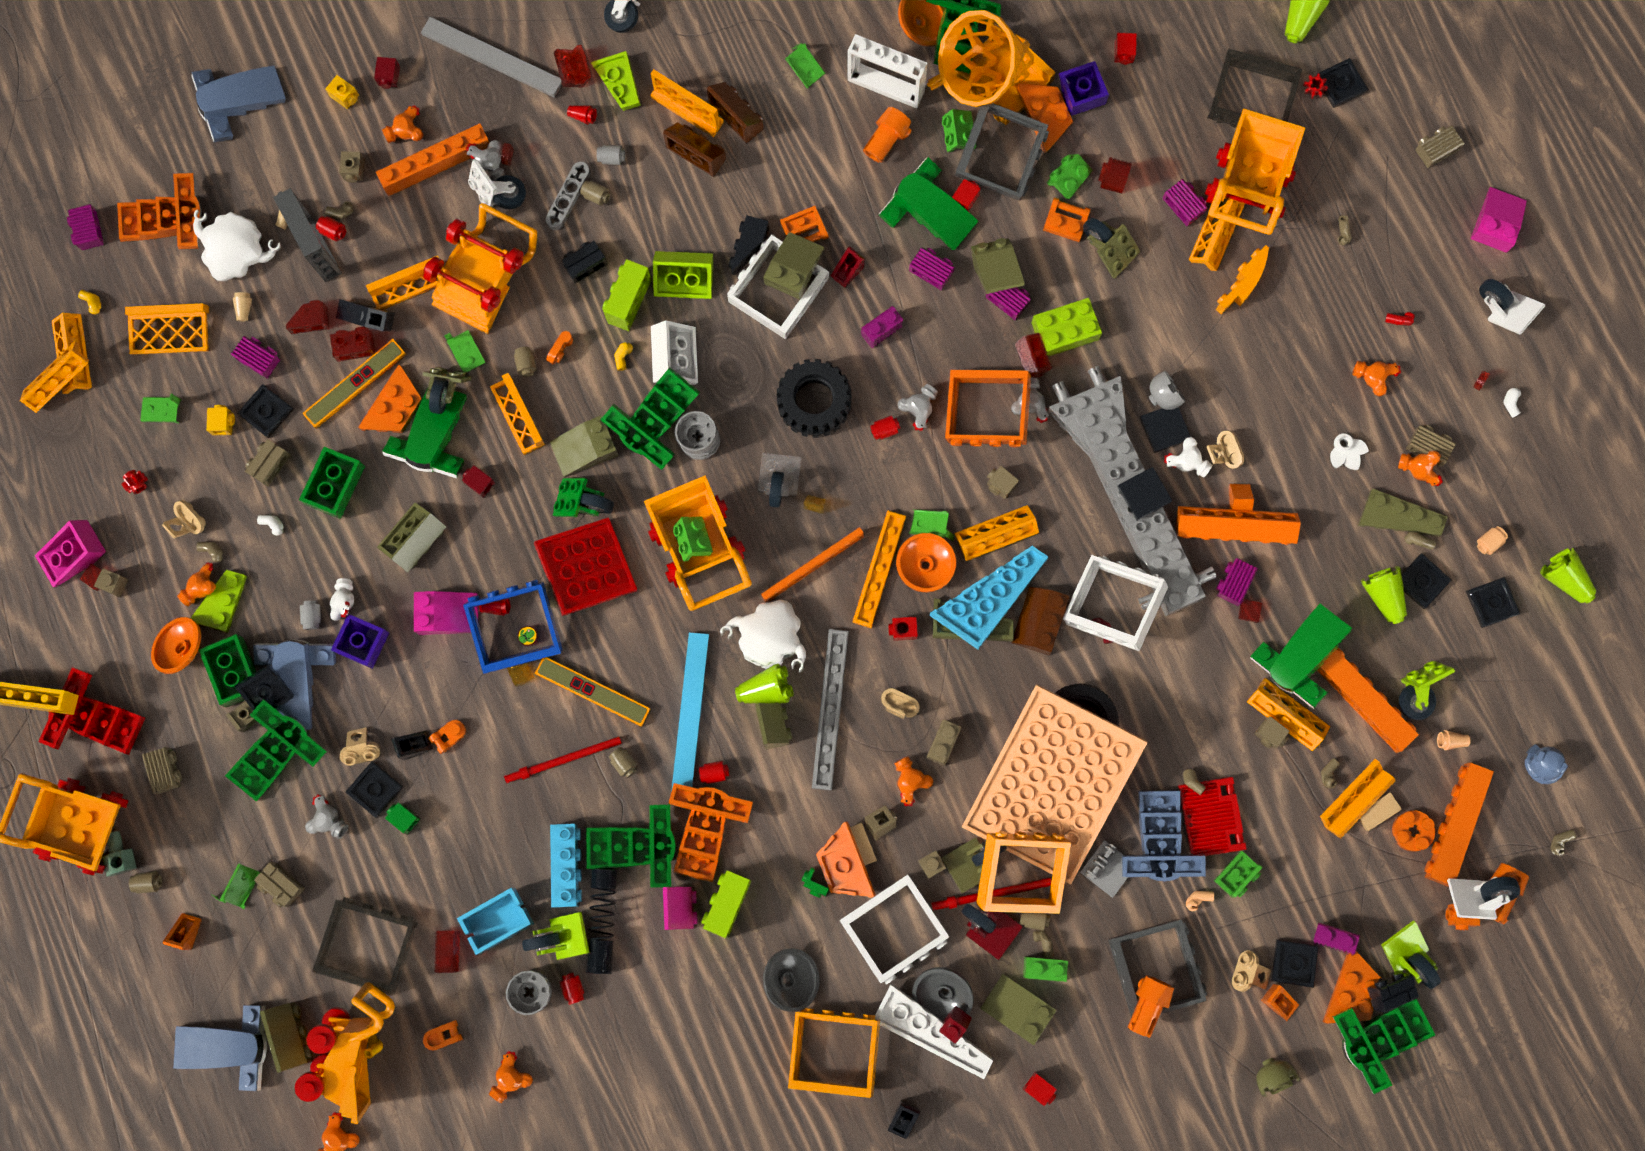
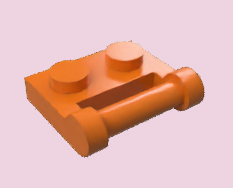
M1054 197L1043 231L1080 242L1083 225L1087 221L1091 209L1077 207L1059 201V198ZM1058 208L1080 215L1082 218L1081 220L1074 219L1055 211Z
M816 206L780 220L786 236L789 232L799 235L818 227L819 232L804 238L811 242L829 238Z

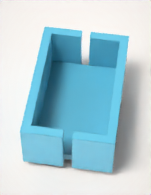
M516 888L504 891L457 918L465 935L474 934V936L467 939L475 955H481L534 925L527 909L521 908L524 903Z

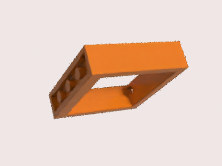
M950 370L945 439L948 443H951L952 446L970 444L975 447H980L982 444H989L992 447H1001V444H1009L1010 447L1026 445L1031 387L1029 371ZM959 383L1023 384L1019 436L955 435Z

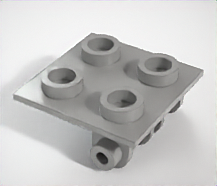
M1104 840L1080 873L1113 898L1128 877L1122 876L1123 854L1116 850L1117 848Z

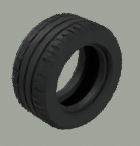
M1080 683L1065 686L1055 692V694L1071 702H1084L1092 706L1100 717L1119 726L1117 708L1114 706L1112 699L1101 689Z

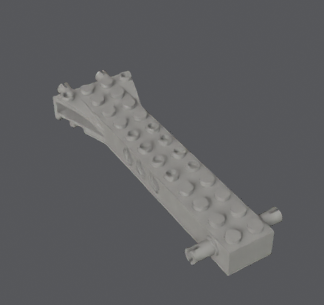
M1095 366V369L1091 368L1088 370V374H1090L1095 385L1094 388L1072 397L1069 395L1063 381L1059 382V385L1058 383L1053 385L1052 388L1059 402L1050 406L1047 413L1060 424L1063 430H1066L1072 437V440L1090 457L1146 574L1152 576L1153 574H1158L1167 583L1168 589L1160 606L1165 616H1168L1202 601L1206 596L1201 588V584L1216 579V573H1212L1214 571L1212 567L1198 573L1193 571L1163 507L1136 521L1117 487L1119 484L1145 471L1126 432L1121 376L1105 381L1100 367ZM1152 588L1153 593L1138 598L1143 610L1148 608L1155 593V588Z

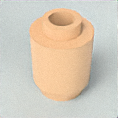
M1499 526L1491 528L1477 540V548L1481 553L1491 555L1506 543L1508 535Z

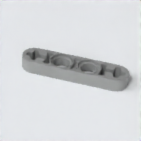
M577 162L573 165L546 216V223L551 230H559L563 227L580 195L583 183L588 180L590 170L585 162ZM584 168L585 173L579 175L577 170ZM570 184L578 186L575 192H569L567 187ZM567 200L569 205L567 208L562 209L558 206L559 202ZM558 215L559 222L552 224L551 219H555Z

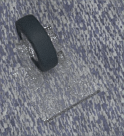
M762 453L758 492L769 494V506L780 507L782 496H797L801 457Z

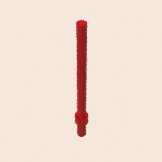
M616 737L531 767L519 768V771L505 775L504 778L506 783L521 778L524 780L530 778V775L620 745L622 742L620 737Z
M1051 878L994 889L992 897H1001L1051 886L1052 880ZM978 893L956 898L955 896L946 897V900L932 902V910L954 909L958 905L977 902Z

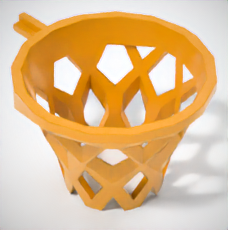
M981 10L963 13L949 25L941 40L938 56L940 74L929 79L927 86L933 91L944 85L948 93L962 104L974 107L992 104L999 100L1010 86L1024 81L1030 75L1027 69L1034 64V55L1028 49L1030 43L1025 38L1013 33L1001 17L989 11ZM974 21L987 25L986 31L973 32L970 23ZM965 28L966 34L961 35L963 29ZM978 36H989L994 41L983 44ZM968 38L972 49L962 56L954 48L958 40ZM1002 38H1008L1011 48L1010 70L1005 81H1001L1003 76L999 72L990 69L997 63V57L990 51L1001 47L1003 44ZM981 53L988 60L979 66L970 59ZM1024 56L1028 59L1026 62L1023 60ZM962 63L972 71L968 80L957 78L955 69ZM983 75L994 78L993 81L987 83H977ZM973 86L985 87L986 93L975 95L971 94L970 91Z

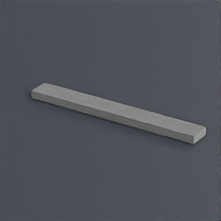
M429 17L421 31L423 36L554 98L563 84V79L432 17Z
M829 629L812 789L832 791L849 631Z

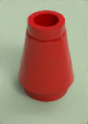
M569 105L567 116L589 125L596 121L597 110L592 106Z
M509 598L479 606L481 613L501 616L509 614L511 608Z

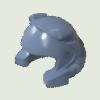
M1534 744L1526 752L1528 754L1524 761L1526 770L1532 779L1540 784L1557 782L1568 768L1564 755L1555 747L1546 746L1539 748Z

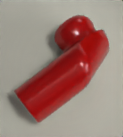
M1406 312L1404 316L1387 313L1385 322L1410 326L1414 323L1415 315L1412 312Z

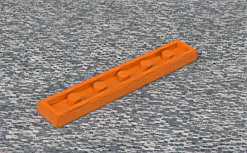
M860 527L763 592L761 594L765 602L771 601L864 537L862 529Z

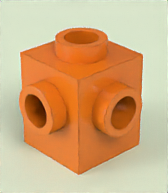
M1454 904L1448 905L1445 913L1448 926H1456V930H1469V927L1480 926V919L1457 917Z

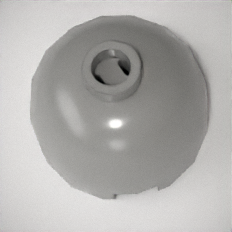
M1166 370L1158 373L1150 382L1149 389L1151 395L1148 397L1154 406L1159 405L1162 409L1173 410L1186 402L1181 391L1177 389L1173 379Z

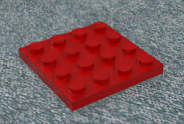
M609 517L534 542L562 616L637 591L636 584Z

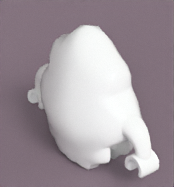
M199 210L194 212L193 229L205 247L201 258L203 263L209 268L212 277L217 281L225 282L232 278L245 276L249 266L268 262L275 256L276 251L281 248L280 242L276 248H272L273 240L271 239L268 242L269 251L263 252L259 243L262 234L251 219L229 212L225 215L217 216L214 224L203 228L201 222L207 219V213L205 212L204 217L200 219L198 218Z
M777 600L771 603L763 602L757 606L755 613L746 616H736L728 621L726 626L720 630L721 636L725 631H729L728 639H731L733 637L732 629L739 627L741 633L739 647L744 654L745 660L752 662L756 666L767 669L775 664L781 665L785 658L796 654L798 659L792 661V669L795 664L801 665L799 673L804 669L803 664L806 659V650L797 636L801 621L795 615L792 604L787 600Z

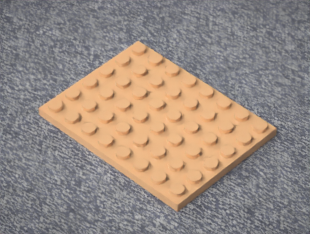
M1036 684L962 827L987 840V833H996L999 830L1005 831L1008 834L1020 831L1027 835H1033L1034 832H1040L1048 836H1052L1053 833L1064 835V838L1071 842L1065 882L1072 884L1148 741ZM1007 846L1006 851L1053 875L1057 848Z

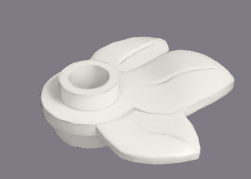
M1339 434L1334 439L1335 448L1330 453V460L1334 468H1339L1344 464L1349 469L1358 470L1360 467V455L1367 453L1369 450L1362 440L1353 439L1348 434ZM1345 441L1346 447L1341 446L1340 442Z

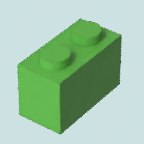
M1024 957L1023 978L1067 982V960Z

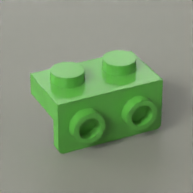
M952 109L942 117L947 152H952L956 148L964 149L973 127L971 111Z
M1079 154L1065 156L1061 161L1062 164L1050 174V179L1046 182L1049 186H1055L1066 199L1072 197L1093 171Z
M681 517L674 525L673 532L683 561H688L692 556H710L713 550L703 517Z
M1240 851L1213 881L1231 898L1241 897L1248 889L1246 885L1250 881L1254 882L1261 875L1259 871L1263 867L1260 864L1257 865L1243 851Z

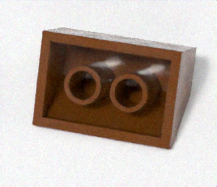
M726 82L707 87L709 104L718 109V114L746 144L764 130V120L758 112L754 113L750 109V104L747 100H742L738 96L737 90L732 85L729 86Z
M677 122L663 132L667 149L712 177L716 175L726 160L725 150L720 145H713L704 135L694 133L688 125H681Z
M1029 587L1013 635V642L1011 641V643L1049 656L1052 652L1069 596L1049 589Z

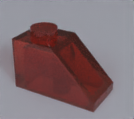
M312 300L307 304H303L286 324V329L290 334L329 330L328 307L320 300Z

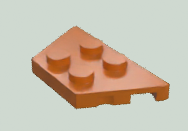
M1019 83L1015 87L1028 117L1048 125L1046 130L1049 131L1047 140L1041 143L1045 154L1073 123V120L1058 87Z
M400 365L397 366L358 427L360 430L403 433L418 410L422 398Z
M844 822L838 831L830 837L825 846L818 851L816 856L830 893L868 896L872 898L876 896L849 823Z
M1355 951L1354 956L1346 954L1323 1019L1324 1023H1336L1332 1016L1352 1007L1359 1021L1371 1019L1374 1009L1367 988L1374 985V981L1381 977L1357 951Z

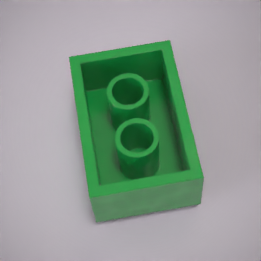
M323 447L299 501L306 506L341 519L364 471L365 465L359 460Z
M235 634L199 649L219 705L228 708L244 701V698L236 690L235 685L257 672L244 638Z

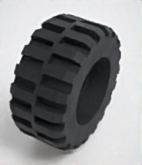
M807 359L801 365L798 362L793 365L792 370L788 369L785 372V377H781L779 381V388H777L779 414L783 418L784 423L791 427L792 431L795 433L799 431L802 436L808 437V434L813 435V438H818L819 434H824V436L830 435V431L838 430L840 424L845 423L847 415L851 410L852 396L846 375H842L839 367H832L831 362L826 361L824 364L821 363V359H815V362H810V359ZM810 383L825 385L831 390L833 395L831 406L819 414H809L802 411L796 403V394L800 388Z

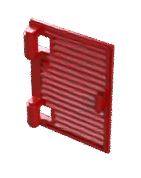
M1233 777L1200 782L1206 787L1201 795L1185 784L1178 785L1191 855L1209 856L1247 850L1243 838V827L1234 790ZM1225 785L1226 796H1222L1220 786ZM1230 834L1235 835L1236 844L1231 845Z

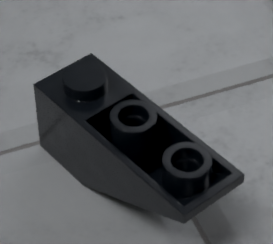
M746 215L745 221H741L739 227L741 235L734 244L735 256H731L729 261L732 275L735 276L751 257L760 250L762 242L767 238L769 221Z
M339 299L336 318L363 327L391 332L395 312Z

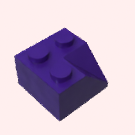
M1095 61L1059 73L1063 99L1071 116L1107 103L1109 93Z
M348 614L331 651L373 669L389 632Z

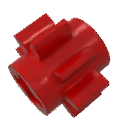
M1319 73L1317 77L1309 75V82H1304L1303 86L1308 87L1304 94L1309 93L1311 99L1316 95L1321 98V91H1327L1328 88L1323 85L1327 79H1321ZM1313 83H1314V85H1318V84H1319V88H1318V89H1317L1316 87H1313V88H1312V84H1313Z
M131 470L124 474L123 480L125 482L121 485L126 492L139 494L146 489L147 485L145 482L148 479L141 471Z

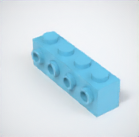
M577 824L550 825L551 907L553 908L579 907V902H582V890H578V882L582 880L581 869H578V861H581V849H578V841L581 840V829L577 828Z

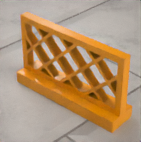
M653 69L651 78L654 91L650 95L651 98L714 138L724 124V120L718 116V109Z
M199 303L125 307V315H128L129 354L209 351L207 326L209 306ZM195 317H201L202 325L196 330L190 322ZM175 318H180L185 322L178 331L171 325ZM156 319H161L165 323L159 331L152 326ZM134 320H142L146 324L140 332L134 328ZM168 326L175 332L169 340L161 335ZM187 326L194 331L188 340L181 334ZM149 327L156 333L150 341L142 336ZM178 335L185 341L181 348H176L171 344ZM199 335L202 338L203 347H195L190 342ZM158 337L166 342L161 349H156L152 345ZM139 338L147 343L142 350H135V342Z

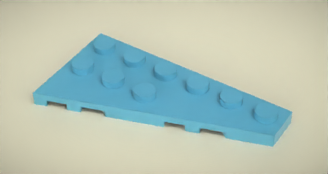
M1034 546L1029 547L1004 566H1000L990 575L985 576L962 591L957 597L952 600L950 599L937 610L935 609L930 612V616L979 650L1048 560V556Z

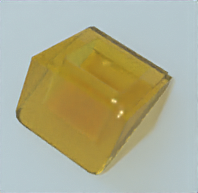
M807 495L804 501V509L822 514L826 500Z
M528 662L507 668L516 687L535 679Z

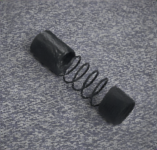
M592 869L590 887L612 893L590 896L591 899L610 903L590 906L591 910L610 914L589 917V920L610 925L591 927L588 930L611 936L587 940L589 953L586 955V973L612 974L614 941L597 939L612 938L614 935L591 929L608 928L615 925L611 922L595 920L593 918L615 915L614 912L594 908L615 905L614 901L594 897L617 893L614 890H609L617 888V870Z

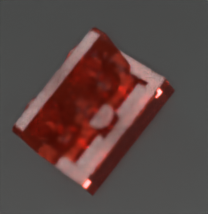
M577 45L573 50L556 49L553 52L563 87L583 88L591 79V72L588 68L582 45Z

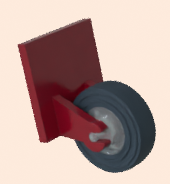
M968 903L961 911L963 915L970 919L967 923L970 929L966 936L998 960L1023 928L1004 912L983 911L980 907L977 910Z

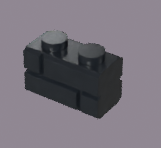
M595 241L583 243L579 250L568 252L564 255V259L561 260L575 284L608 265L605 256Z
M1395 971L1387 979L1380 978L1375 980L1374 985L1367 988L1372 999L1373 1009L1386 1013L1417 999L1419 995L1417 988L1414 986L1413 976L1403 973V971Z

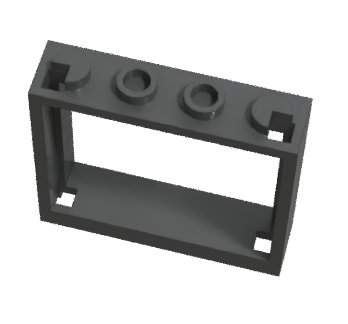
M994 103L981 106L954 176L974 181L982 187L1019 200L1022 196L1025 197L1029 188L1026 183L1028 178L1032 179L1036 169L1033 167L1034 162L1039 160L1042 149H1040L1041 143L1046 142L1049 131H1046L1048 125ZM987 112L1038 131L1016 191L965 172Z
M291 188L284 192L280 191L273 199L304 257L324 282L342 274L323 236L316 230V223Z
M1182 919L1108 939L1131 1017L1138 1001L1120 943L1175 928L1195 996L1171 1002L1169 1009L1163 1007L1161 1014L1207 1001L1205 997L1207 996L1206 986L1204 983L1201 984L1199 975H1202L1201 969L1193 958L1195 949L1193 944L1188 941L1187 935H1189V930L1186 923L1182 922Z

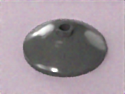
M794 948L783 949L775 953L767 962L763 974V986L770 1002L780 1010L796 1012L808 1007L815 999L819 989L820 978L814 960L804 951ZM784 977L786 978V983H785V984L783 983V978H784Z
M936 967L924 971L916 979L912 990L913 1000L942 1021H944L955 1005L969 1015L974 1003L973 991L968 981L958 972L948 968Z

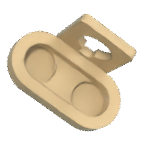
M1222 431L1217 437L1218 445L1207 446L1213 464H1226L1232 469L1239 468L1244 463V454L1238 439L1232 431ZM1213 450L1218 453V459L1215 457Z
M180 500L174 504V513L177 518L162 524L173 538H177L190 532L193 534L203 532L206 521L202 516H199L189 502ZM170 525H181V531H174Z
M893 688L885 690L882 694L881 701L886 707L887 712L902 719L905 717L912 718L918 714L920 706L916 699Z
M366 727L347 732L346 747L340 752V760L344 764L352 766L358 763L373 761L379 757L380 746L375 742H367L368 730ZM362 734L358 741L352 739L353 736Z
M1249 950L1244 951L1239 956L1232 977V985L1240 992L1249 990L1252 985L1266 989L1271 970L1259 965V958L1256 953ZM1264 972V979L1260 983L1258 975Z

